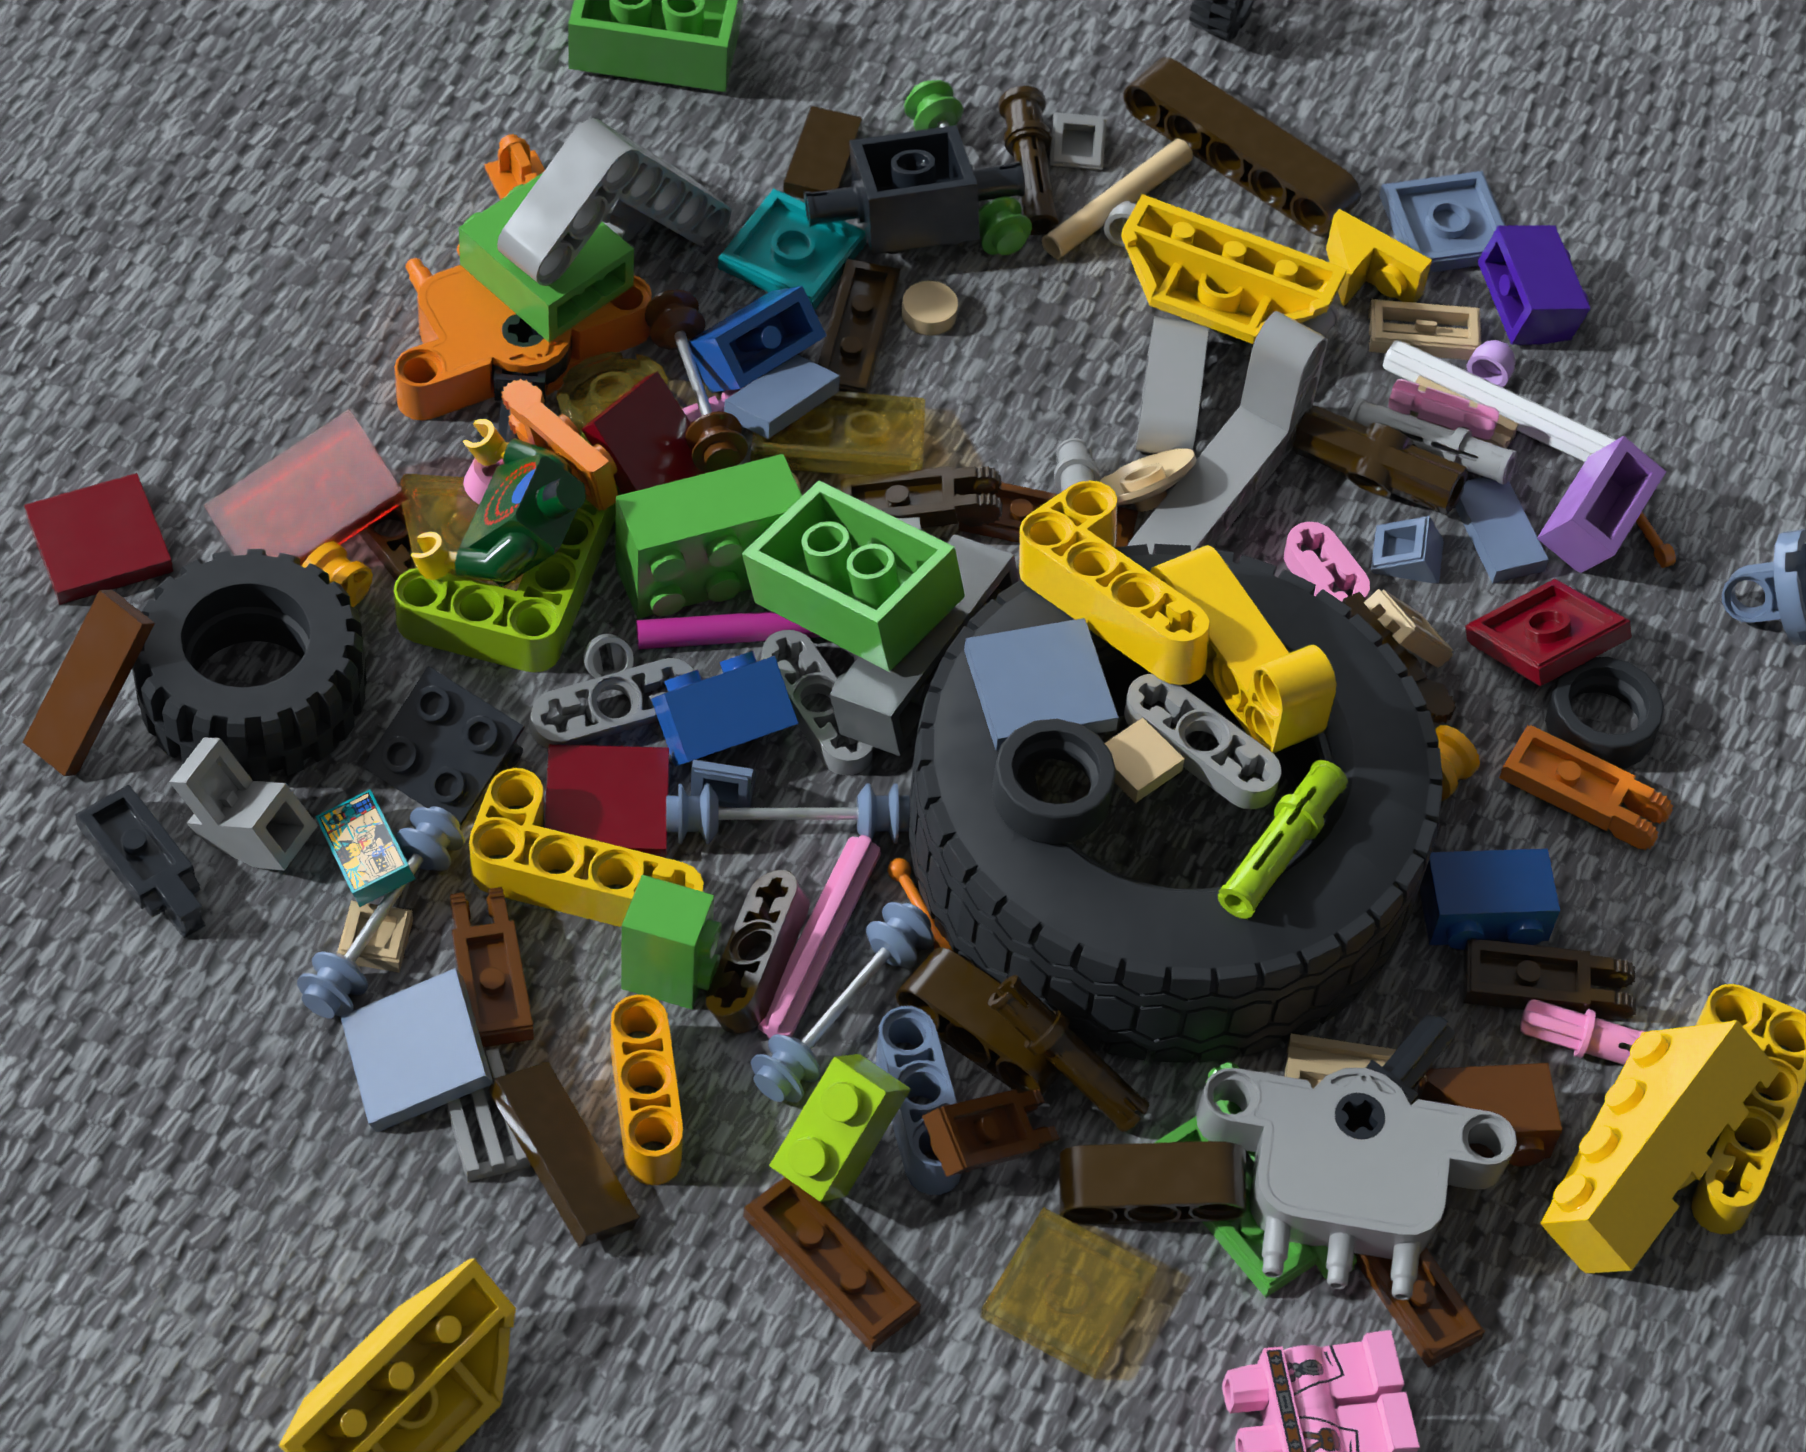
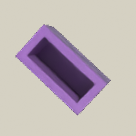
M1622 436L1588 456L1537 539L1574 570L1582 573L1616 554L1666 471L1625 436Z

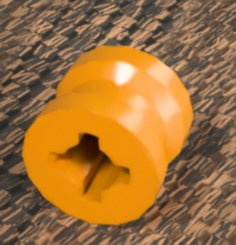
M334 541L326 542L317 547L302 565V567L306 568L311 563L327 572L330 583L334 581L340 584L348 593L352 607L362 601L372 584L373 573L371 569L360 561H350L346 549Z
M1440 725L1435 728L1441 754L1443 777L1442 801H1444L1456 791L1459 779L1466 780L1478 770L1480 760L1474 745L1463 733L1453 727Z

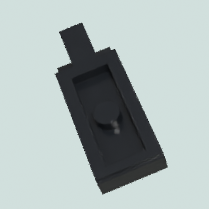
M126 785L75 814L79 829L141 909L145 908L152 918L164 911L167 918L183 938L205 927V922L202 920L200 913L203 910L202 906L193 895L201 889L199 882L195 878L192 863L130 785Z

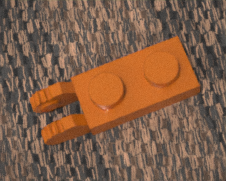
M521 379L519 381L513 380L512 383H508L506 387H503L504 391L501 392L502 400L506 409H510L511 415L508 418L513 433L517 434L520 440L546 448L563 458L570 465L572 475L584 483L586 489L585 499L599 511H604L616 503V496L619 495L613 475L617 473V467L605 448L599 444L590 445L581 437L575 424L566 415L561 414L557 416L544 405L543 392L537 386H533L532 382L529 383L527 380L522 381Z
M1527 725L1499 776L1500 779L1605 831L1609 828L1614 837L1645 851L1647 848L1651 849L1658 838L1659 832L1656 831L1657 827H1654L1652 822L1665 823L1673 811V805L1671 800L1667 799V796L1635 780V775L1532 725ZM1623 802L1625 803V805L1627 806V808H1628L1629 810H1627V809L1621 807V805H1622Z

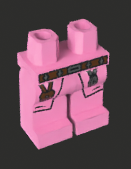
M1391 1330L1366 1333L1363 1341L1323 1347L1301 1345L1283 1350V1346L1263 1348L1257 1364L1228 1370L1223 1380L1222 1390L1229 1413L1260 1411L1263 1426L1239 1428L1235 1437L1236 1452H1418L1420 1448L1407 1393L1401 1392L1404 1381Z

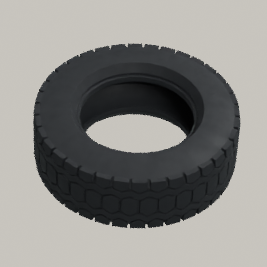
M1147 544L1115 547V549L1150 572L1151 568L1191 552V545L1155 544L1152 554H1149ZM1218 549L1215 550L1232 571L1287 651L1291 653L1314 644L1325 653L1335 674L1336 693L1326 729L1318 735L1273 753L1280 762L1281 772L1291 784L1294 792L1311 770L1313 763L1318 760L1334 763L1345 773L1348 779L1345 790L1338 795L1324 814V826L1314 839L1305 840L1283 873L1277 878L1255 908L1252 917L1247 919L1238 918L1226 911L1217 897L1221 887L1176 889L1146 884L1131 879L1099 864L1077 848L1073 842L1047 844L1027 839L1008 827L997 812L992 785L999 751L995 750L964 652L965 640L970 637L1075 620L1029 588L1022 580L998 594L996 601L992 599L969 620L967 627H963L947 649L927 692L916 737L909 795L910 850L920 894L931 918L935 920V926L942 937L948 941L953 952L999 983H1003L1010 976L1017 975L1022 980V983L1051 1011L1061 1010L1069 1018L1070 1023L1068 1027L1091 1049L1100 1051L1103 1042L1110 1043L1108 1054L1144 1061L1147 1050L1153 1052V1062L1191 1063L1193 1052L1197 1053L1199 1062L1232 1059L1236 1057L1239 1051L1238 1047L1243 1056L1277 1047L1281 1039L1284 1043L1289 1042L1291 1034L1304 1035L1316 1029L1319 1022L1323 1025L1346 1008L1382 970L1401 939L1403 932L1406 930L1439 826L1443 777L1438 737L1430 711H1426L1427 703L1413 676L1407 677L1408 668L1388 643L1382 645L1383 637L1359 614L1350 618L1352 608L1324 589L1314 596L1316 584L1283 569L1279 577L1274 576L1276 565L1245 555L1241 556L1238 564L1233 563L1234 552ZM1089 630L1118 717L1124 716L1128 689L1131 683L1142 675L1152 673ZM1206 674L1191 684L1181 685L1245 732ZM1160 701L1152 705L1143 702V707L1147 710H1151L1155 706L1164 709L1165 706ZM1046 759L1035 760L1022 766L1018 770L1016 777L1017 783L1023 791L1038 801L1043 800L1038 791L1035 774Z

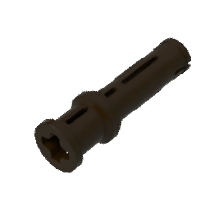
M1017 86L1004 92L998 102L999 112L1006 119L1007 131L1004 133V146L1007 152L1015 158V162L1020 161L1023 169L1025 196H1021L1023 215L1027 216L1032 223L1030 235H1046L1055 229L1056 225H1059L1046 155L1052 141L1051 131L1044 124L1042 114L1046 108V99L1043 92L1036 87ZM1026 101H1029L1031 106H1027Z

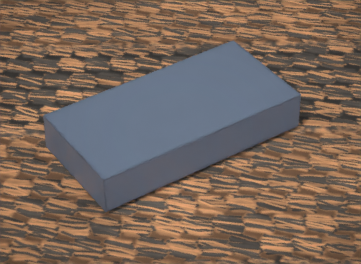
M795 355L725 400L724 412L736 416L741 426L769 439L839 392L840 375L800 355Z
M1487 477L1466 481L1463 494L1455 508L1492 583L1544 572L1549 559L1540 541L1537 539V535L1510 482L1508 481L1507 484L1503 485Z

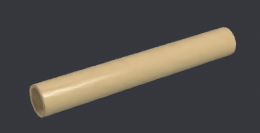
M1175 139L1042 238V245L1045 251L1056 259L1063 257L1102 228L1110 212L1118 204L1125 201L1137 202L1142 194L1146 195L1192 161L1193 153L1190 146L1182 139Z

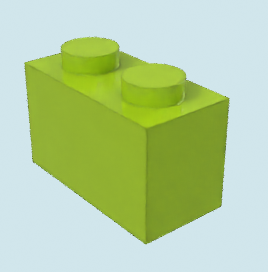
M861 1054L834 1056L769 1166L820 1202L846 1197L911 1088Z

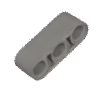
M1154 316L1135 451L1156 454L1181 448L1193 450L1202 389L1208 327L1191 321Z

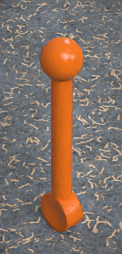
M1641 512L1636 523L1653 547L1654 557L1662 568L1674 565L1676 554L1673 547L1668 543L1664 544L1644 513Z
M903 858L892 860L888 865V874L892 880L900 882L911 904L920 908L930 919L931 930L934 935V949L942 947L953 951L948 941L942 937L935 926V920L931 918L922 896L910 877L912 870L910 863Z

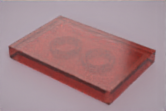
M348 409L204 504V507L234 556L246 555L247 548L266 550V556L278 557L280 552L300 558V565L302 566L317 547L330 541L342 544L407 501L408 498L353 413Z

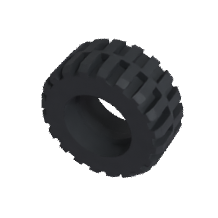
M247 548L246 555L231 556L230 550L218 552L212 555V561L200 564L197 559L183 566L180 569L181 576L176 580L171 576L166 578L154 589L155 600L149 598L140 609V612L151 619L155 625L132 671L142 720L148 732L157 737L158 746L173 758L181 753L184 763L204 737L220 738L246 773L251 775L253 781L270 780L269 772L284 769L286 776L304 770L303 761L312 756L316 762H319L333 752L332 738L343 741L354 728V716L362 712L366 698L365 685L367 684L362 625L358 611L351 606L350 596L344 588L334 581L330 583L329 574L314 564L309 563L305 568L300 565V558L283 552H280L278 557L266 556V550ZM262 641L278 644L292 650L302 658L283 677L255 687L221 685L197 672L200 666L214 653L242 642Z

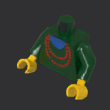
M479 419L473 425L485 439L477 443L464 440L463 443L478 463L490 466L503 459L504 464L496 468L458 551H448L439 534L427 532L417 537V542L423 553H412L411 557L419 572L426 579H439L453 569L457 576L492 580L500 587H503L553 556L559 550L577 510L585 502L586 489L584 483L572 475L570 465L554 452L516 438L506 442L491 421Z

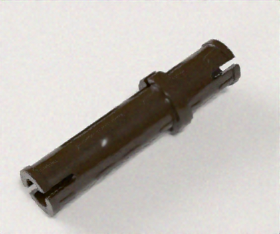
M1017 975L1010 976L998 986L997 990L1003 995L999 997L996 993H993L988 1001V1005L1003 1016L1026 1038L1025 1047L1033 1055L1042 1054L1110 1118L1121 1132L1128 1131L1142 1119L1134 1111L1138 1110L1140 1113L1145 1114L1150 1105L1149 1101L1141 1097L1068 1027L1070 1023L1069 1018L1061 1010L1051 1011L1022 983V980Z

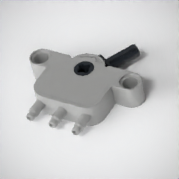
M1431 1014L1426 1015L1383 1066L1371 1060L1365 1068H1344L1327 1075L1314 1089L1308 1080L1238 1068H1224L1215 1072L1207 1080L1196 1115L1197 1126L1201 1134L1208 1141L1236 1143L1243 1146L1247 1151L1256 1152L1250 1193L1251 1214L1257 1225L1265 1231L1262 1257L1264 1259L1262 1271L1267 1277L1278 1278L1283 1274L1284 1262L1288 1258L1289 1242L1312 1246H1327V1283L1330 1287L1343 1289L1348 1285L1354 1253L1393 1259L1391 1280L1393 1281L1392 1295L1399 1300H1408L1413 1295V1285L1417 1281L1419 1254L1430 1244L1445 1207L1447 1185L1468 1189H1487L1494 1186L1502 1178L1517 1143L1516 1134L1510 1122L1501 1115L1490 1111L1420 1099L1416 1101L1418 1093L1413 1089L1455 1039V1032L1448 1025V1021L1441 1016L1436 1017ZM1220 1100L1234 1102L1241 1108L1242 1112L1239 1114H1227L1217 1108L1215 1102ZM1355 1126L1360 1127L1355 1132L1351 1131ZM1479 1143L1485 1145L1492 1150L1495 1157L1484 1158L1478 1156L1471 1150L1469 1144Z

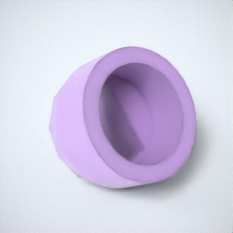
M1497 340L1486 341L1476 348L1467 363V371L1500 387H1504L1514 372L1516 359L1513 351L1506 343Z

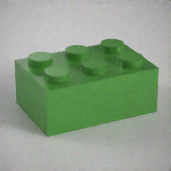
M574 0L568 23L569 69L726 92L743 18V0Z
M784 454L616 496L615 566L637 619L651 615L669 616L685 606L708 600L715 602L726 601L734 597L738 592L751 589L742 553L802 497Z
M820 480L742 553L755 603L888 672L965 597L954 546Z

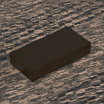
M811 106L783 182V193L804 199V192L810 191L812 193L842 188L851 162L849 140L859 139L863 117Z

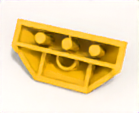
M1143 194L1125 223L1121 234L1149 306L1254 344L1263 324L1275 311L1299 323L1326 313L1347 272V269Z
M475 1258L467 1260L398 1306L303 1399L279 1444L280 1448L284 1452H455L502 1405L509 1359L510 1328L514 1326L515 1306Z

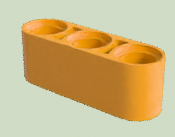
M635 994L625 997L618 1002L611 1015V1058L624 1161L628 1173L635 1180L645 1185H660L674 1178L681 1168L683 1144L682 1116L667 1012L657 999L648 995ZM635 1031H644L651 1034L649 1037L642 1039L628 1036L629 1033ZM641 1086H652L657 1088L658 1091L651 1094H641L634 1091V1089ZM654 1141L665 1144L667 1147L658 1151H650L642 1148L641 1145Z

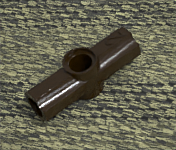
M1313 405L1309 412H1305L1297 428L1293 444L1296 454L1345 473L1347 479L1359 488L1381 497H1390L1393 493L1445 515H1448L1458 504L1468 476L1467 467L1416 447L1408 436L1392 427L1380 423H1371L1369 427H1366Z

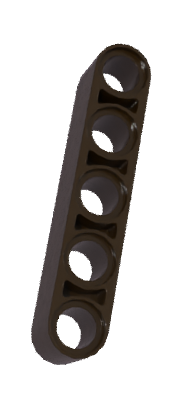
M1170 57L1160 58L1130 83L1123 92V101L1132 116L1172 142L1175 139L1184 140L1190 146L1193 156L1314 235L1321 236L1326 234L1331 229L1333 216L1339 209L1349 213L1361 200L1359 184L1347 170L1177 60Z

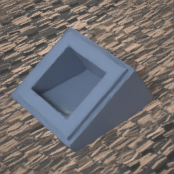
M1426 516L1376 525L1371 565L1372 573L1427 583H1439L1444 541L1431 517Z
M693 760L691 796H700L705 784L709 783L718 795V806L750 808L756 781V771L750 768Z

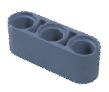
M900 1006L890 1010L882 1018L879 1025L876 1065L911 1088L892 1120L906 1176L910 1184L918 1191L929 1195H941L951 1191L959 1183L962 1173L946 1177L940 1160L935 1161L923 1155L926 1152L933 1151L930 1135L922 1116L942 1106L957 1103L936 1027L931 1017L923 1010L913 1006ZM909 1043L917 1048L903 1050L897 1048L894 1044ZM922 1096L928 1098L933 1103L919 1105L911 1102L909 1098Z

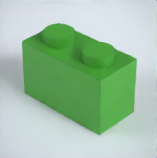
M646 875L641 876L621 926V989L693 1009L700 989L709 990L720 963V955L714 953L719 941L722 923L713 920L714 895Z

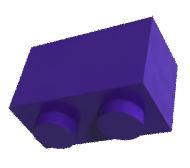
M1497 226L1477 262L1511 345H1535L1572 340L1581 323L1586 318L1590 306L1588 296L1582 289L1571 264L1569 251L1564 247L1556 226Z

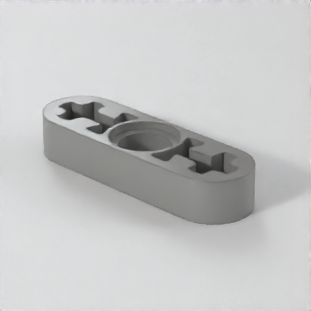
M782 630L770 635L763 645L762 660L772 656L776 657L799 723L797 725L822 763L830 771L840 775H854L864 771L872 761L874 747L841 735L849 745L858 742L857 751L851 753L846 747L836 749L837 732L834 726L837 725L833 707L825 712L817 713L807 710L801 703L804 697L814 693L824 694L831 699L830 693L837 680V677L808 636L795 630ZM786 653L791 659L799 657L798 672L801 678L796 681V671L789 661L781 660L778 662L779 654Z
M666 658L548 691L542 694L533 705L529 718L530 733L538 744L548 748L549 744L577 745L658 722L659 720L651 699L666 692L649 696L646 704L648 710H642V695L636 682H642V694L658 689L663 676H669L671 679L694 671V669L680 659ZM607 690L621 691L628 697L631 710L624 717L609 718L599 710L597 705L598 696ZM579 699H586V714L592 726H585V714L568 720L565 732L558 733L554 725L544 726L542 723L547 719L549 708L556 707L561 716H566L578 712L581 705Z
M1153 674L1142 675L1131 683L1124 709V716L1129 726L1144 718L1185 758L1183 767L1232 804L1244 809H1258L1268 805L1274 799L1281 776V765L1278 758L1270 750L1181 685L1169 684ZM1160 701L1165 704L1164 709L1155 706L1151 710H1147L1143 707V702L1152 705ZM1171 722L1176 725L1174 730L1170 729ZM1194 731H1205L1217 739L1219 746L1211 751H1199L1192 748L1187 743L1185 737ZM1230 752L1234 753L1233 760L1228 757ZM1254 772L1262 776L1261 780L1252 778L1248 782L1240 779L1241 774L1249 776Z

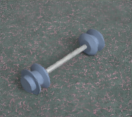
M709 783L705 784L700 796H688L682 784H678V796H666V831L678 832V844H682L687 832H700L705 844H710L718 833L719 820H857V832L860 836H868L872 841L875 832H888L894 844L898 843L899 832H909L910 797L909 795H899L897 783L893 784L888 795H875L870 783H866L857 795L856 808H719L718 795Z
M435 806L415 808L410 814V821L414 829H400L396 834V841L403 855L408 860L407 863L413 875L418 868L444 871L451 864V858L447 850H459L465 843L464 835L460 830V823L454 815L443 808ZM407 884L384 896L345 955L318 952L313 956L312 965L317 974H302L297 980L298 988L303 994L302 1001L308 1009L324 1018H333L335 1015L340 1017L353 1011V1003L348 995H362L368 989L367 980L355 962Z
M887 903L882 910L885 922L872 921L866 928V935L875 952V956L801 1041L785 1035H773L768 1041V1047L772 1056L757 1054L753 1057L751 1066L755 1073L754 1082L764 1095L777 1102H782L784 1099L789 1102L800 1101L804 1096L800 1081L816 1082L821 1075L820 1067L811 1050L816 1042L885 962L901 968H913L918 962L915 948L926 950L933 945L934 935L931 930L930 919L920 908L910 903Z

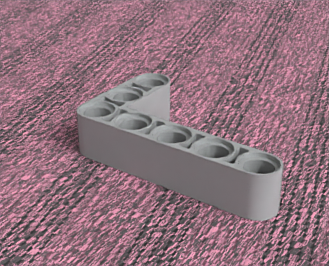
M591 118L581 123L561 147L504 226L498 238L497 248L503 256L539 285L547 286L554 283L565 273L618 199L701 247L705 245L702 241L717 230L721 232L726 230L731 219V209L689 175L602 121Z
M1278 311L1273 312L1259 331L1252 348L1240 407L1200 454L1195 465L1177 482L1141 526L1128 546L1147 544L1149 554H1152L1155 544L1191 545V551L1198 549L1199 546L1209 545L1214 547L1292 450L1297 428L1305 412H1309L1313 407L1328 339L1325 336Z

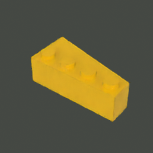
M1738 1020L1642 1032L1640 1037L1631 1046L1630 1055L1615 1084L1606 1093L1605 1102L1590 1131L1581 1140L1579 1151L1564 1180L1555 1189L1553 1200L1540 1224L1581 1271L1585 1273L1632 1271L1679 1208L1672 1199L1678 1190L1688 1186L1695 1179L1700 1180L1713 1162L1706 1153L1724 1128L1734 1132L1749 1114V1111L1743 1105L1748 1095L1756 1085L1761 1088H1768L1780 1071Z

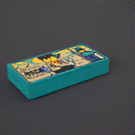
M371 789L316 816L359 907L415 880Z

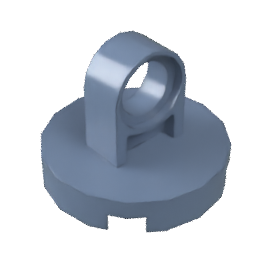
M1806 529L1780 533L1775 544L1774 562L1747 565L1737 569L1730 576L1722 590L1723 606L1732 618L1749 623L1781 619L1789 641L1795 646L1806 645V543H1804L1806 541ZM1744 580L1758 583L1765 593L1764 604L1758 607L1743 605L1735 594L1736 584Z

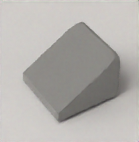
M1054 112L1051 126L1052 141L1050 145L1049 166L1103 170L1107 117Z

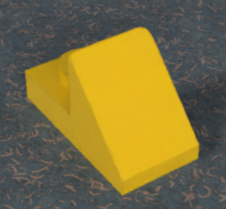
M1341 209L1333 216L1326 251L1330 263L1347 269L1346 276L1338 290L1342 306L1349 302L1366 281L1376 286L1385 296L1397 298L1402 302L1416 303L1424 293L1432 259Z

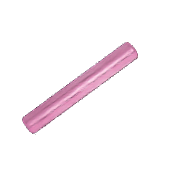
M861 835L860 837L848 839L789 958L768 1014L758 1025L759 1030L765 1033L768 1039L776 1034L792 1037L881 855L880 847L872 843L871 838Z

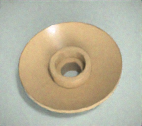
M1186 448L1159 452L1120 467L1116 472L1101 478L1100 482L1110 486L1115 491L1118 499L1117 505L1134 503L1138 512H1144L1158 507L1168 495L1166 490L1181 480L1195 465L1197 459L1194 451Z

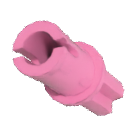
M1536 999L1530 1000L1527 1003L1520 1023V1031L1524 1035L1574 1050V1057L1582 1058L1584 1054H1589L1625 1065L1630 1055V1050L1620 1048L1619 1044L1622 1042L1633 1045L1641 1033L1646 1032L1596 1018L1595 1011L1590 1009L1585 1014Z

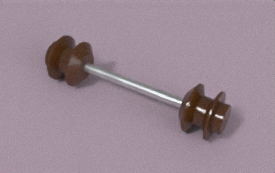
M685 290L664 291L648 303L645 321L650 327L652 341L657 346L668 350L679 349L701 413V417L688 427L685 435L686 443L692 450V461L699 470L708 473L737 466L748 452V443L741 434V423L733 414L712 412L688 343L690 339L705 330V320L699 312L698 300L692 293Z

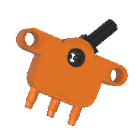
M458 244L456 250H457V253H458L459 256H460L459 244ZM412 258L407 262L405 268L412 285L418 293L419 333L423 344L406 350L396 359L394 370L398 408L405 416L413 420L424 421L494 397L495 401H501L498 432L506 442H510L514 438L519 439L509 425L508 416L511 413L510 409L507 410L503 404L501 393L504 391L503 387H506L508 383H512L513 380L519 381L521 379L522 381L527 380L529 383L532 382L533 386H537L543 392L545 404L546 396L560 389L568 379L570 369L632 348L644 342L650 335V327L645 321L646 308L652 300L650 286L644 279L634 275V286L551 342H548L461 265L432 275L429 268L425 267L419 258Z

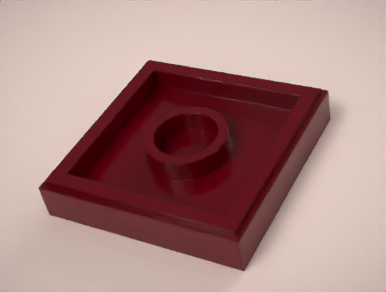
M658 371L644 377L581 428L592 446L596 444L601 445L614 460L617 473L613 476L622 494L708 473L699 470L692 461V450L688 447L685 439L686 431L691 423Z
M137 473L24 504L26 518L59 605L96 595L99 590H113L173 572L171 557Z
M1553 579L1465 625L1467 641L1472 646L1539 686L1554 680L1632 638L1630 620L1557 579Z
M549 744L545 828L666 858V796H668L669 748Z

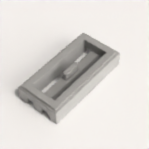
M499 1049L486 1051V1059L492 1080L494 1081L495 1078L506 1075ZM483 1088L470 1093L489 1161L477 1162L460 1098L446 1103L467 1182L530 1167L528 1158L502 1115L513 1155L503 1157Z

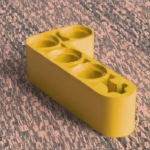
M1098 481L1078 482L1027 515L1020 526L1019 574L1021 580L1029 588L1073 619L1085 618L1089 630L1162 681L1169 684L1185 685L1199 680L1205 674L1210 626L1208 614L1190 599L1115 549L1118 499L1115 491L1110 486Z
M1209 545L1151 568L1150 573L1200 606L1208 614L1210 626L1205 674L1250 737L1272 753H1276L1324 732L1336 693V679L1331 663L1319 647L1313 644L1289 653L1222 557Z
M522 768L503 770L494 776L488 786L470 834L471 876L473 882L480 890L488 893L489 888L503 887L505 898L619 927L622 926L642 875L703 892L704 882L701 874L693 866L684 862L544 828V792L541 780L533 772ZM511 806H523V807H525V808H521V809H509L508 807H511ZM493 855H505V856H507L506 858H502V859H491V858H489L490 856H493ZM555 869L566 871L561 874L548 873V871ZM612 884H620L626 887L621 889H610L606 886Z
M1724 984L1712 991L1696 1025L1722 1022L1721 1020H1738L1780 1072L1768 1088H1761L1756 1085L1748 1095L1743 1105L1747 1108L1749 1114L1734 1132L1724 1128L1717 1137L1710 1154L1713 1162L1701 1177L1694 1193L1691 1208L1695 1219L1708 1231L1721 1235L1732 1234L1738 1231L1747 1221L1761 1194L1806 1081V1013L1736 984ZM1779 1045L1786 1046L1787 1048L1791 1049L1793 1052L1786 1051L1785 1049L1781 1048ZM1759 1093L1767 1094L1774 1101L1765 1099ZM1738 1141L1749 1144L1755 1151L1744 1148ZM1726 1179L1730 1182L1738 1183L1732 1197L1722 1193Z

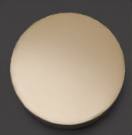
M936 281L918 282L909 287L904 294L902 305L903 321L911 330L922 335L931 336L945 333L952 328L956 321L958 309L957 296L951 288L943 283Z

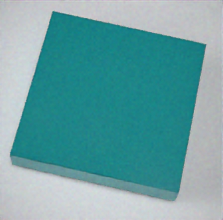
M773 188L718 257V269L768 293L770 291L803 286L815 310L842 276L846 260L855 259L867 243V237L863 229L845 221L809 227L805 203Z

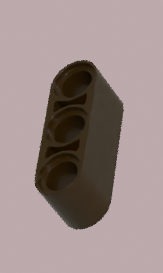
M942 947L936 948L899 988L896 993L898 1005L913 1006L923 1010L931 1017L935 1024L939 1039L1011 1089H1016L1017 1093L1039 1089L1043 1095L1061 1072L1042 1054L1033 1055L1025 1047L1026 1038L1003 1016L988 1005V1001L993 993H996L999 997L1003 995L997 990L1001 983L957 953Z
M1199 1141L1080 1145L1066 1148L1060 1152L1059 1217L1069 1223L1106 1225L1215 1222L1238 1219L1246 1214L1245 1149L1236 1143Z

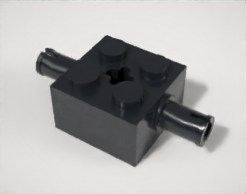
M953 125L849 140L852 187L812 193L810 191L804 192V202L809 227L857 219L858 224L863 225L872 255L880 253L899 254L908 249L935 245L954 246L963 241L980 239L978 201L1000 197L1025 196V180L1020 161L1013 162V164L973 169L957 126Z

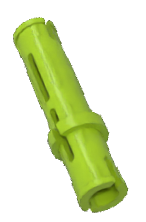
M1326 760L1315 761L1311 766V770L1295 792L1281 798L1274 809V820L1251 848L1228 882L1218 891V900L1226 911L1238 918L1247 919L1252 917L1255 908L1277 878L1283 873L1305 840H1311L1317 836L1324 826V814L1338 795L1347 787L1348 779L1338 766Z

